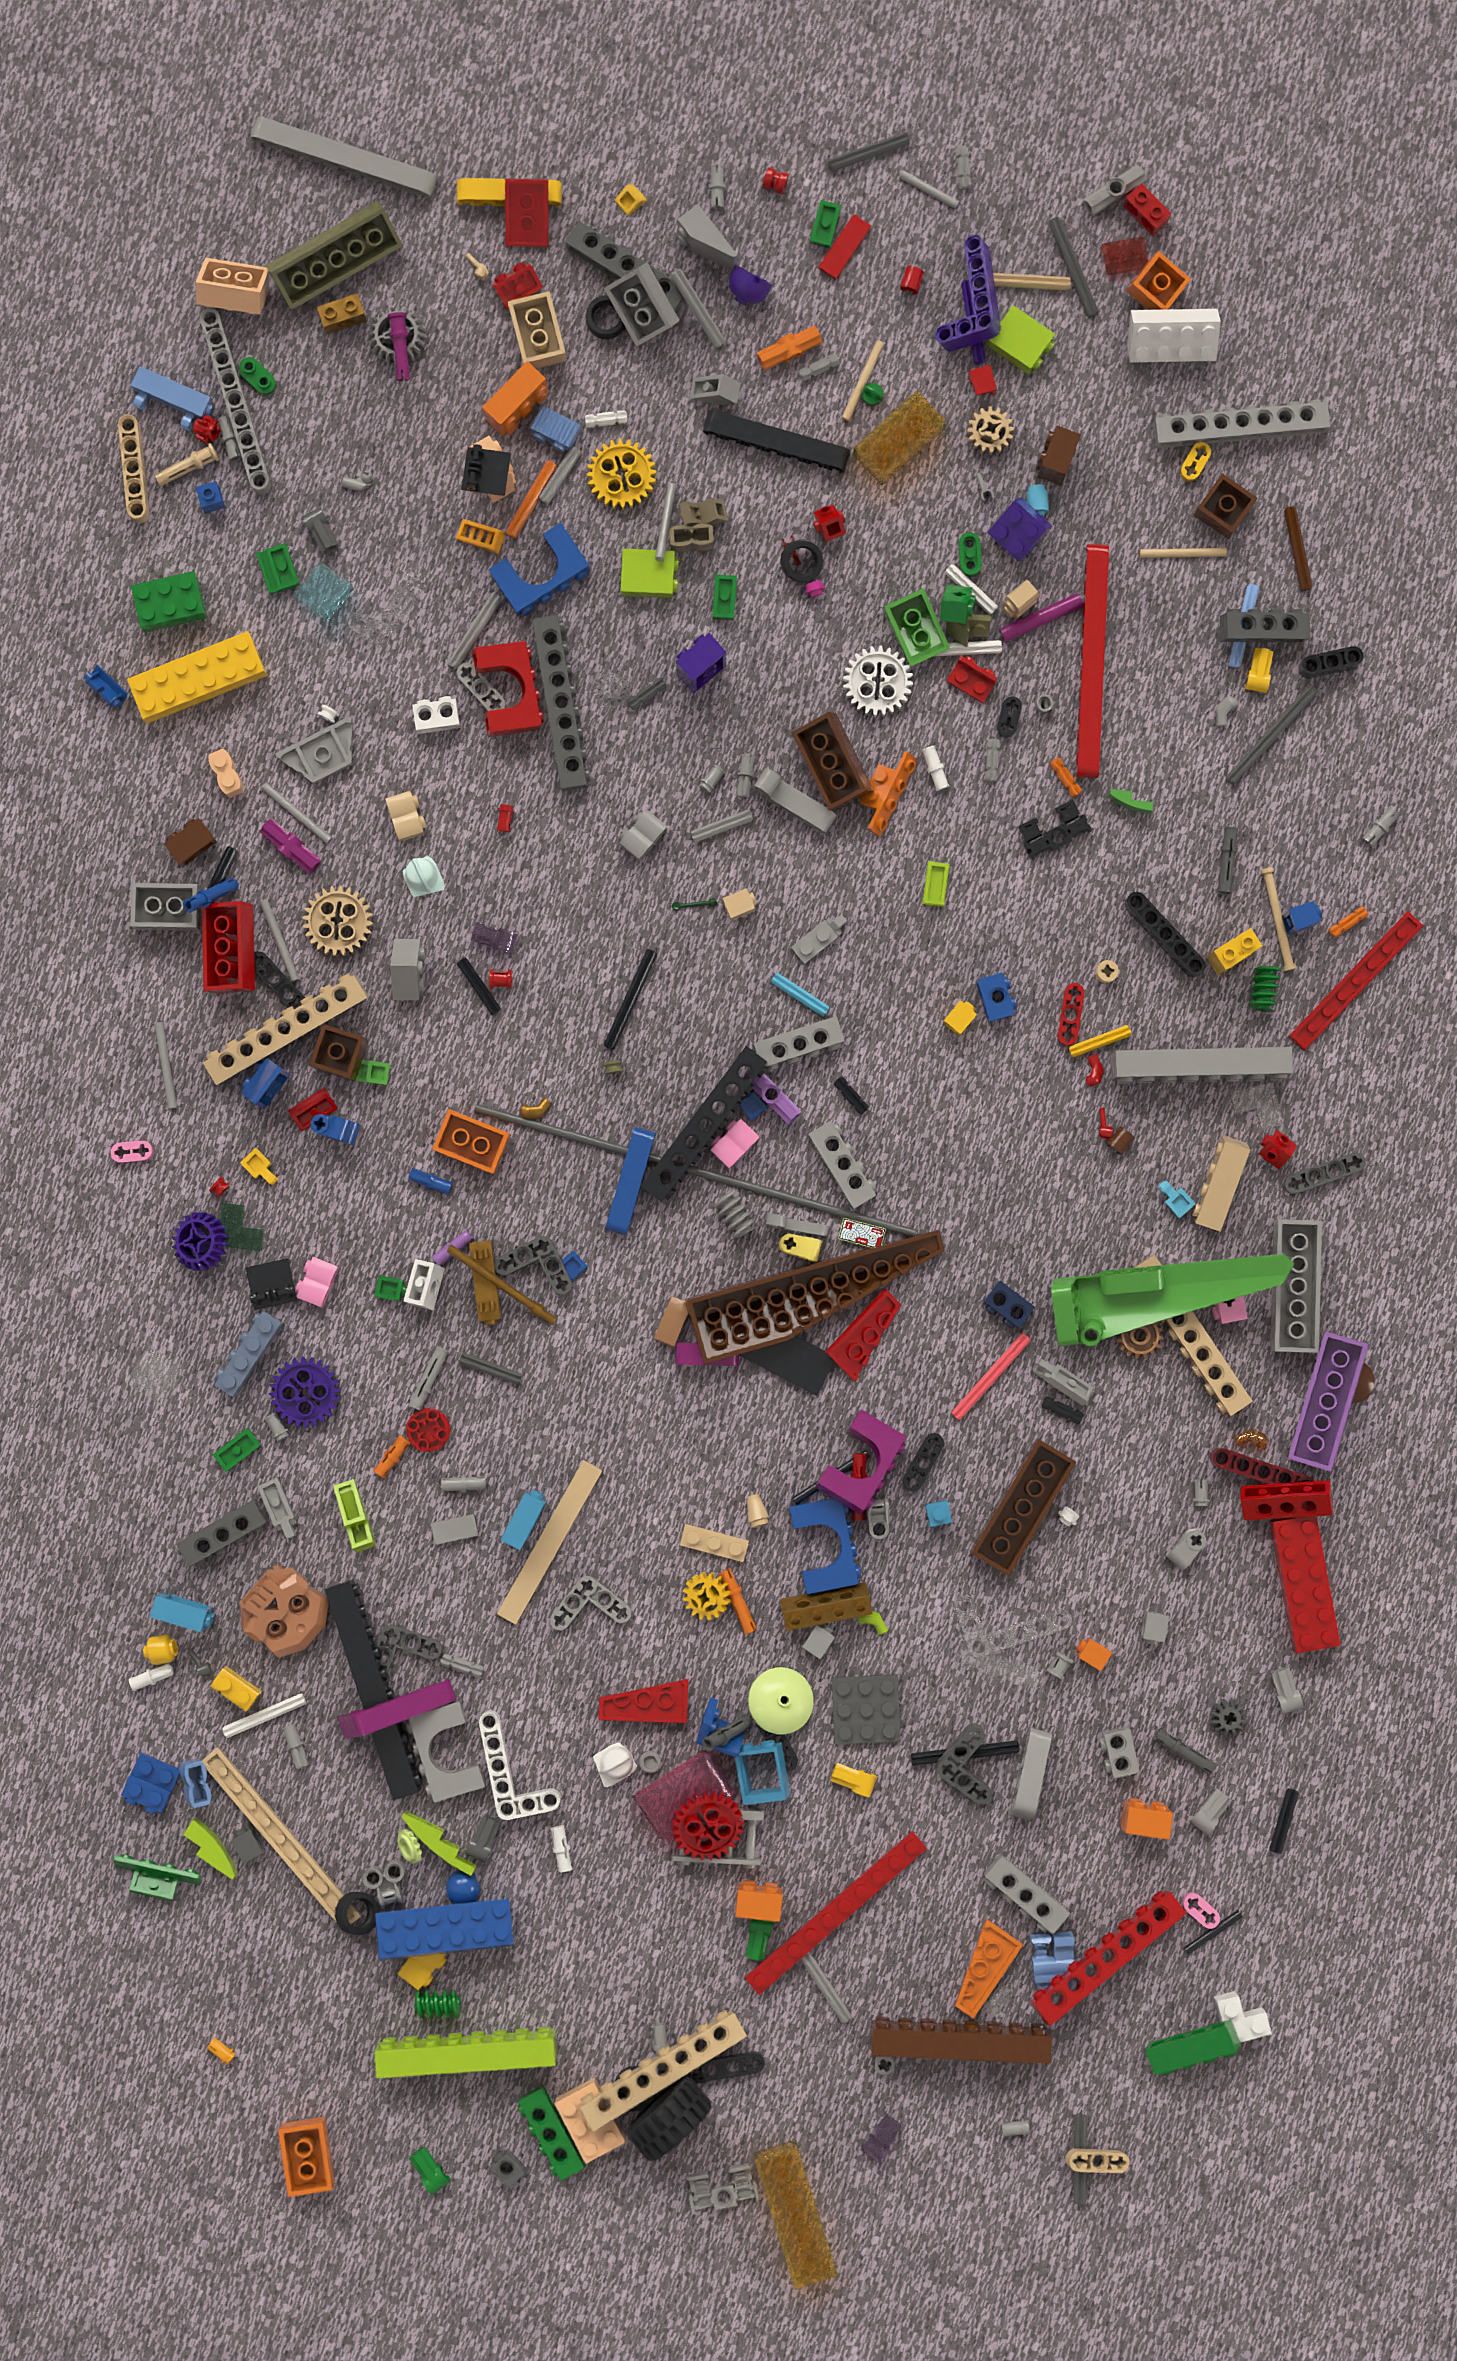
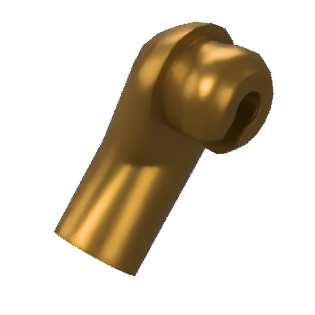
M544 1097L537 1106L522 1105L520 1114L528 1120L540 1119L553 1103Z

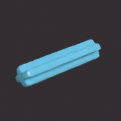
M776 973L772 978L771 983L819 1015L825 1016L828 1012V1005L781 974Z

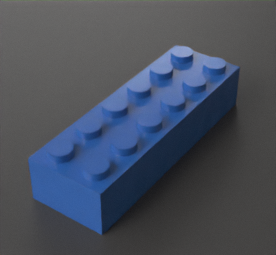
M509 1898L375 1913L379 1961L501 1948L513 1945Z

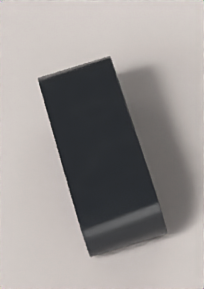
M1351 646L1309 655L1300 663L1299 673L1302 677L1311 679L1352 670L1363 661L1364 653L1359 647ZM1347 654L1355 655L1357 661L1350 662ZM1326 659H1333L1335 661L1336 666H1328L1326 663ZM1305 663H1311L1315 670L1313 672L1308 671L1305 668Z

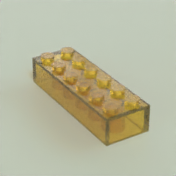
M794 2139L754 2152L755 2164L794 2288H802L838 2276L834 2257L797 2140Z

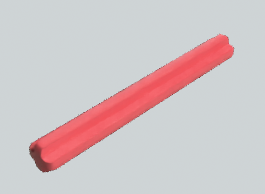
M1023 1333L1020 1334L955 1407L952 1415L956 1419L961 1420L1030 1343L1028 1336Z

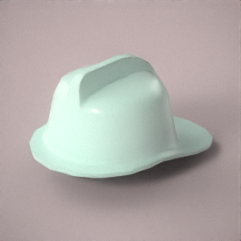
M429 856L412 859L406 869L403 870L404 879L413 897L444 890L441 874L435 862Z

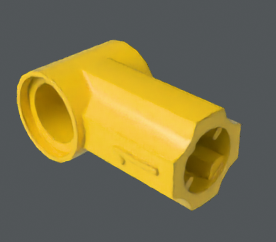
M1267 648L1254 649L1251 668L1246 677L1248 682L1244 687L1245 689L1267 693L1274 651Z
M837 1762L830 1781L848 1787L857 1794L870 1797L878 1776L872 1773L871 1775L867 1774L862 1769L856 1770Z

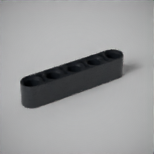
M1141 892L1131 893L1124 903L1126 910L1186 975L1197 977L1202 974L1206 963L1198 952ZM1131 898L1139 899L1141 903L1139 908L1131 906ZM1146 914H1152L1155 917L1154 924L1146 922ZM1160 930H1167L1170 933V939H1162L1160 937ZM1175 946H1182L1185 954L1178 956L1174 950ZM1194 961L1199 964L1200 969L1198 972H1193L1190 969V962Z

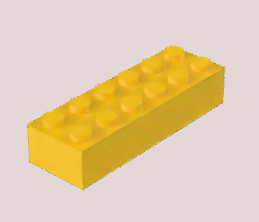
M246 631L128 678L127 681L142 719L148 724L268 675L249 631Z

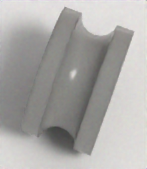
M877 2056L875 2068L879 2074L889 2075L893 2072L895 2063L892 2057ZM880 2060L890 2061L891 2064H888L889 2069L879 2068L878 2064L881 2065Z

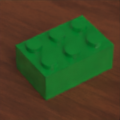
M195 571L131 585L139 625L144 633L207 619L199 578Z

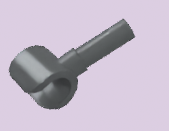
M190 1649L188 1653L197 1666L198 1674L201 1676L212 1674L209 1662L202 1664L194 1650Z

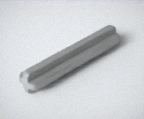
M574 446L570 448L539 496L543 503L548 505L578 461L581 456V451Z
M745 810L691 831L692 839L694 842H699L751 822L753 820L750 810Z

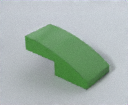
M1110 789L1108 792V797L1112 801L1127 809L1145 814L1152 812L1153 802L1132 800V791Z
M362 1060L355 1081L387 1085L390 1063Z

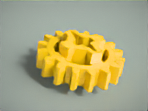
M703 1571L700 1577L698 1574H695L692 1580L690 1579L686 1582L688 1587L684 1588L683 1592L687 1596L683 1598V1601H688L689 1603L685 1607L686 1609H693L692 1616L698 1613L700 1620L705 1615L708 1620H711L713 1616L718 1618L721 1612L724 1613L727 1610L725 1605H728L731 1600L726 1598V1596L731 1592L725 1590L728 1584L727 1582L723 1584L720 1582L721 1576L716 1579L714 1578V1572L707 1576L706 1572ZM704 1582L702 1587H696L697 1584ZM716 1604L718 1605V1606H717L716 1608H714V1609H709V1607H710L711 1605H714V1606H715Z

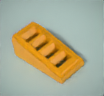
M462 519L456 540L499 554L506 534L499 529ZM470 526L472 527V529L469 534V537L467 538L465 537V534L467 532L468 527ZM477 529H479L480 531L477 539L473 540ZM485 532H487L488 535L485 543H483L482 540Z

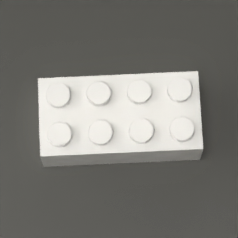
M1131 310L1128 337L1130 362L1216 361L1221 322L1218 310Z

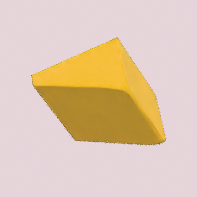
M628 184L614 201L629 216L647 199L633 184Z

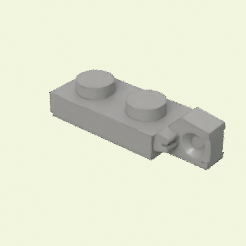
M842 914L834 921L830 918L826 921L824 920L795 943L791 949L805 965L838 938L842 933L839 928L847 923V920Z
M1043 1359L1038 1362L1033 1371L1040 1378H1043L1047 1383L1082 1406L1086 1404L1094 1389L1091 1385L1059 1364L1055 1366Z
M276 1477L257 1486L274 1527L276 1526L278 1531L283 1529L286 1539L296 1536L292 1526L297 1523L295 1515L279 1478Z

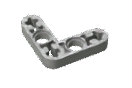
M767 1213L766 1227L798 1231L823 1237L828 1236L829 1226L788 1219L787 1216Z
M586 1575L579 1579L550 1617V1624L556 1630H564L588 1600L618 1623L627 1622L631 1617L632 1611L628 1604L598 1580ZM583 1580L585 1582L591 1580L593 1589L585 1591L583 1595L587 1596V1598L584 1600L580 1594L574 1591L576 1588L579 1592L584 1586L582 1584ZM600 1594H609L611 1602L608 1605H601L598 1601ZM570 1597H577L580 1600V1606L577 1609H571L568 1606L567 1601ZM615 1600L619 1602L616 1604L619 1609H623V1607L627 1609L626 1614L628 1616L626 1618L622 1616L619 1619L617 1617L618 1612L615 1609L612 1612L607 1610L613 1605ZM564 1606L568 1612L573 1613V1616L570 1617L567 1614L564 1618L566 1624L557 1626L554 1617L556 1615L560 1617L564 1611L560 1608Z

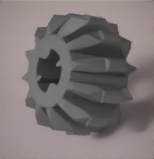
M1221 1699L1222 1707L1215 1703L1214 1707L1218 1711H1210V1715L1216 1717L1211 1719L1210 1723L1213 1725L1217 1724L1214 1730L1216 1732L1222 1730L1223 1736H1227L1229 1731L1232 1736H1236V1728L1240 1732L1243 1731V1728L1239 1726L1240 1723L1247 1724V1720L1241 1718L1247 1715V1711H1240L1243 1705L1241 1703L1235 1705L1234 1699H1230L1228 1704L1225 1699ZM1232 1712L1230 1715L1233 1716V1720H1229L1226 1723L1227 1720L1224 1719V1716Z

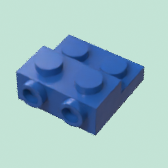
M141 1752L121 1796L125 1797L124 1801L128 1804L136 1806L137 1803L146 1806L145 1810L149 1813H162L180 1775L179 1768Z

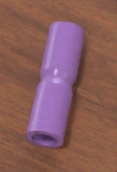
M465 1230L452 1240L450 1244L434 1254L432 1258L437 1265L442 1266L453 1257L446 1252L449 1245L452 1244L461 1251L474 1239Z

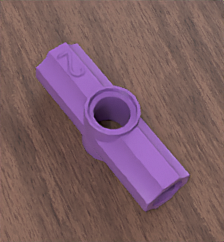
M751 1069L746 1073L743 1079H748L751 1077ZM765 1074L761 1078L756 1076L752 1081L755 1085L753 1087L755 1092L788 1125L794 1122L802 1113ZM770 1090H777L778 1097L773 1101L768 1100L767 1093Z

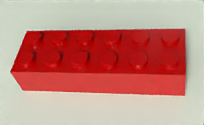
M1317 1516L1282 1518L1269 1521L1293 1652L1303 1653L1341 1646Z

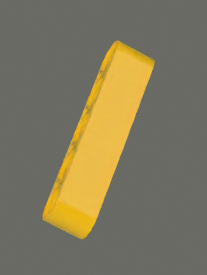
M458 179L456 203L459 205L470 203V206H484V204L505 206V179ZM549 180V205L559 207L561 206L562 183L558 180Z

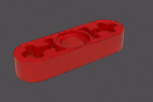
M1071 983L1064 990L1057 1034L1058 1041L1064 1046L1074 1044L1078 1038L1084 999V989L1078 983ZM1073 987L1077 988V992H1080V996H1076L1074 1002L1079 1003V1007L1073 1004L1066 1005V1001L1071 1002L1072 995L1068 994V991H1071ZM1071 1008L1076 1011L1077 1017L1075 1020L1069 1021L1065 1018V1011ZM1063 1022L1068 1025L1076 1024L1075 1028H1070V1034L1073 1035V1038H1070L1068 1042L1065 1041V1037H1062V1033L1067 1031V1026H1063Z

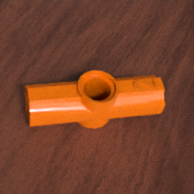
M814 325L795 335L787 334L781 337L776 344L757 352L756 355L761 367L766 371L783 362L789 363L791 362L790 359L801 357L804 352L821 345L823 341L818 329Z

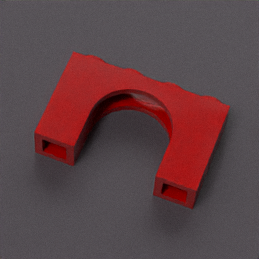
M526 641L475 647L472 652L475 674L496 671L507 672L518 680L522 689L521 701L516 706L491 710L485 713L484 721L487 737L539 730L542 725L541 723L544 722L542 710L538 708L537 702L540 701L538 689L534 687L533 681L536 680L534 668L530 666L529 660L532 659L530 647L526 645Z

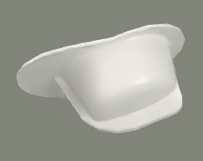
M615 1743L593 1756L604 1787L612 1786L630 1776L637 1767L632 1754L620 1743Z

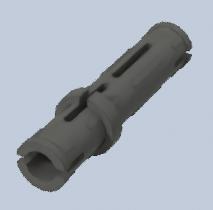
M1224 827L1223 846L1220 847L1222 857L1217 890L1219 893H1231L1235 853L1238 851L1236 847L1238 828Z
M743 1715L727 1726L715 1729L713 1734L703 1738V1747L707 1751H711L719 1745L727 1744L729 1739L750 1729L753 1725L752 1719L748 1715Z
M1161 1728L1158 1729L1153 1737V1741L1167 1748L1169 1753L1180 1756L1208 1775H1211L1217 1763L1185 1745L1180 1738L1169 1735Z

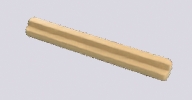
M993 273L995 286L1069 290L1071 284L1069 277Z

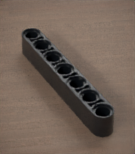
M716 410L708 411L702 430L705 435L713 434L715 438L729 441V439L734 440L740 445L750 447V445L757 447L756 449L768 453L770 451L776 452L779 456L789 459L791 457L797 458L798 461L810 465L812 463L818 464V467L831 471L832 469L839 470V473H845L851 453L849 449L843 446Z

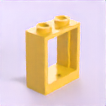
M1250 928L1213 951L1206 958L1216 974L1220 975L1255 953L1262 947V944Z

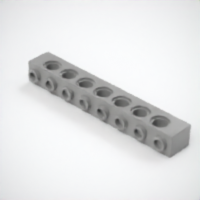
M1316 399L1306 404H1300V402L1295 401L1289 402L1284 406H1278L1276 403L1268 404L1263 408H1257V406L1252 405L1241 410H1235L1233 407L1225 408L1220 412H1214V410L1209 409L1198 414H1193L1190 411L1182 412L1177 416H1171V414L1166 413L1155 418L1153 428L1155 447L1157 449L1195 445L1198 442L1211 444L1327 433L1330 428L1328 401L1321 402V400ZM1300 414H1307L1310 417V421H1304ZM1279 416H1286L1289 422H1281ZM1257 418L1266 419L1267 425H1261ZM1236 420H1243L1246 426H1238ZM1215 422H1222L1225 428L1218 429L1215 426ZM1193 424L1202 425L1203 430H1195ZM1172 426H1179L1182 432L1175 433L1172 430Z

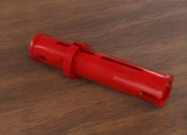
M852 1454L853 1473L850 1474V1477L855 1479L868 1478L866 1473L867 1454ZM852 1510L851 1520H866L865 1510L861 1514Z

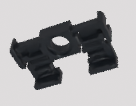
M1074 800L1054 808L1057 813H1061L1063 824L1043 833V830H1039L1037 818L1018 826L1025 841L1028 840V842L1024 843V848L1031 860L1035 859V855L1049 848L1053 851L1071 842L1072 837L1086 830L1088 833L1091 832L1092 829L1087 823L1086 816L1080 815L1081 819L1078 815L1080 813ZM1068 805L1071 806L1063 811L1060 810ZM1035 822L1034 825L1025 829V826ZM1055 831H1060L1063 834V841L1059 844L1052 840V834Z

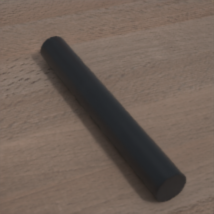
M1236 1910L1219 1922L1215 1928L1209 1929L1183 1948L1188 1955L1243 1916L1239 1910Z

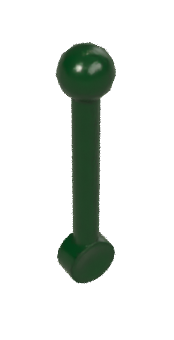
M711 898L709 901L682 904L674 902L672 908L677 911L685 907L704 905L714 907L717 905V900Z

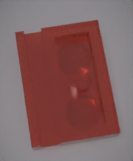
M1144 236L1101 244L1107 276L1142 270L1148 262Z

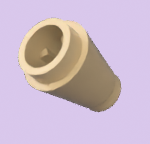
M755 1494L746 1497L748 1523H751L752 1528L769 1524L768 1518L770 1517L760 1495Z

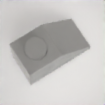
M724 374L693 378L689 399L719 405L737 404L741 383Z

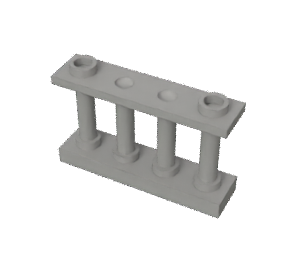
M680 1804L675 1805V1811H682ZM739 1808L743 1815V1820L747 1823L746 1857L733 1856V1848L729 1846V1854L724 1852V1856H721V1858L713 1855L711 1861L708 1855H705L703 1861H701L699 1855L694 1859L691 1857V1854L685 1855L682 1848L680 1853H673L672 1861H677L678 1865H690V1862L741 1864L743 1868L755 1869L756 1865L761 1866V1858H755L756 1824H759V1821H763L764 1809ZM709 1810L707 1813H712L715 1810ZM697 1812V1814L702 1818L703 1824H706L708 1826L702 1814L700 1812ZM709 1838L702 1839V1842L707 1841Z

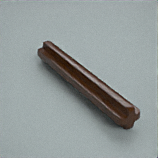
M1295 506L1285 508L1284 514L1300 590L1307 591L1313 585L1297 509Z

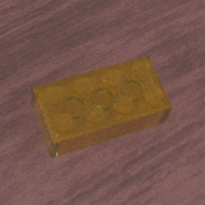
M917 390L854 447L853 456L883 486L945 429L947 421Z

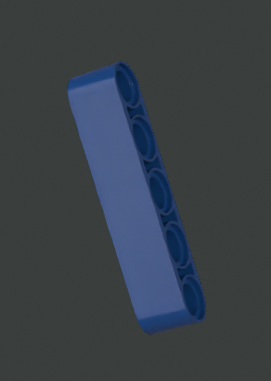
M634 1127L607 1220L606 1230L627 1235L655 1139V1132Z

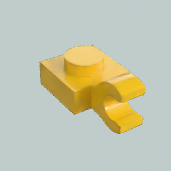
M257 1148L252 1150L240 1162L255 1179L261 1175L272 1186L279 1180L268 1169L272 1163Z

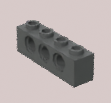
M1228 609L1226 613L1220 616V642L1295 643L1305 642L1310 639V613H1302L1301 609L1289 610V613H1281V609H1271L1268 612H1261V609H1249L1248 612H1240V609ZM1242 620L1247 623V630L1242 627ZM1262 621L1268 624V630L1263 628ZM1283 621L1287 622L1288 630L1283 627Z
M254 1499L176 1545L188 1566L195 1565L198 1568L208 1562L207 1557L215 1554L217 1557L226 1552V1546L234 1543L236 1546L247 1540L245 1535L253 1532L255 1535L266 1529L264 1524L269 1521L257 1500ZM241 1517L248 1521V1527L245 1530L240 1529L238 1526V1520ZM221 1529H226L229 1532V1538L226 1541L219 1538V1531ZM202 1540H207L210 1544L207 1552L200 1549V1542Z

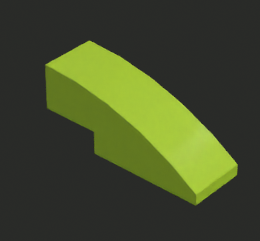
M352 1479L334 1485V1492L352 1549L355 1553L377 1546L355 1480Z
M197 1817L194 1818L183 1835L201 1847L196 1854L198 1857L233 1880L238 1871L228 1850L206 1824Z

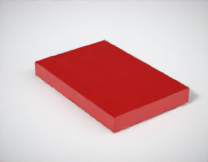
M505 178L506 246L549 247V179Z

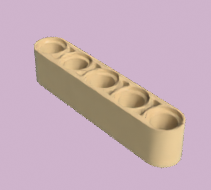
M123 415L118 421L126 509L131 519L141 524L148 520L150 514L141 427L134 416ZM128 424H135L132 430H125ZM130 445H137L133 452L127 451ZM132 466H139L136 473H129ZM141 487L138 494H131L133 488ZM137 508H143L142 514L134 515V511Z

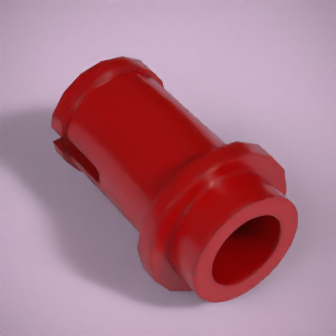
M500 804V808L497 810L499 811V818L496 830L510 832L512 814L515 811L511 805Z

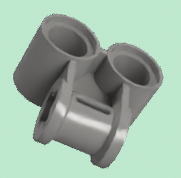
M392 1860L387 1864L384 1871L379 1866H371L364 1873L363 1883L367 1888L377 1889L381 1908H385L387 1904L394 1902H404L403 1893L398 1881L405 1875L406 1867L402 1861ZM390 1867H399L401 1874L393 1876L390 1873ZM376 1872L379 1875V1881H370L368 1874Z

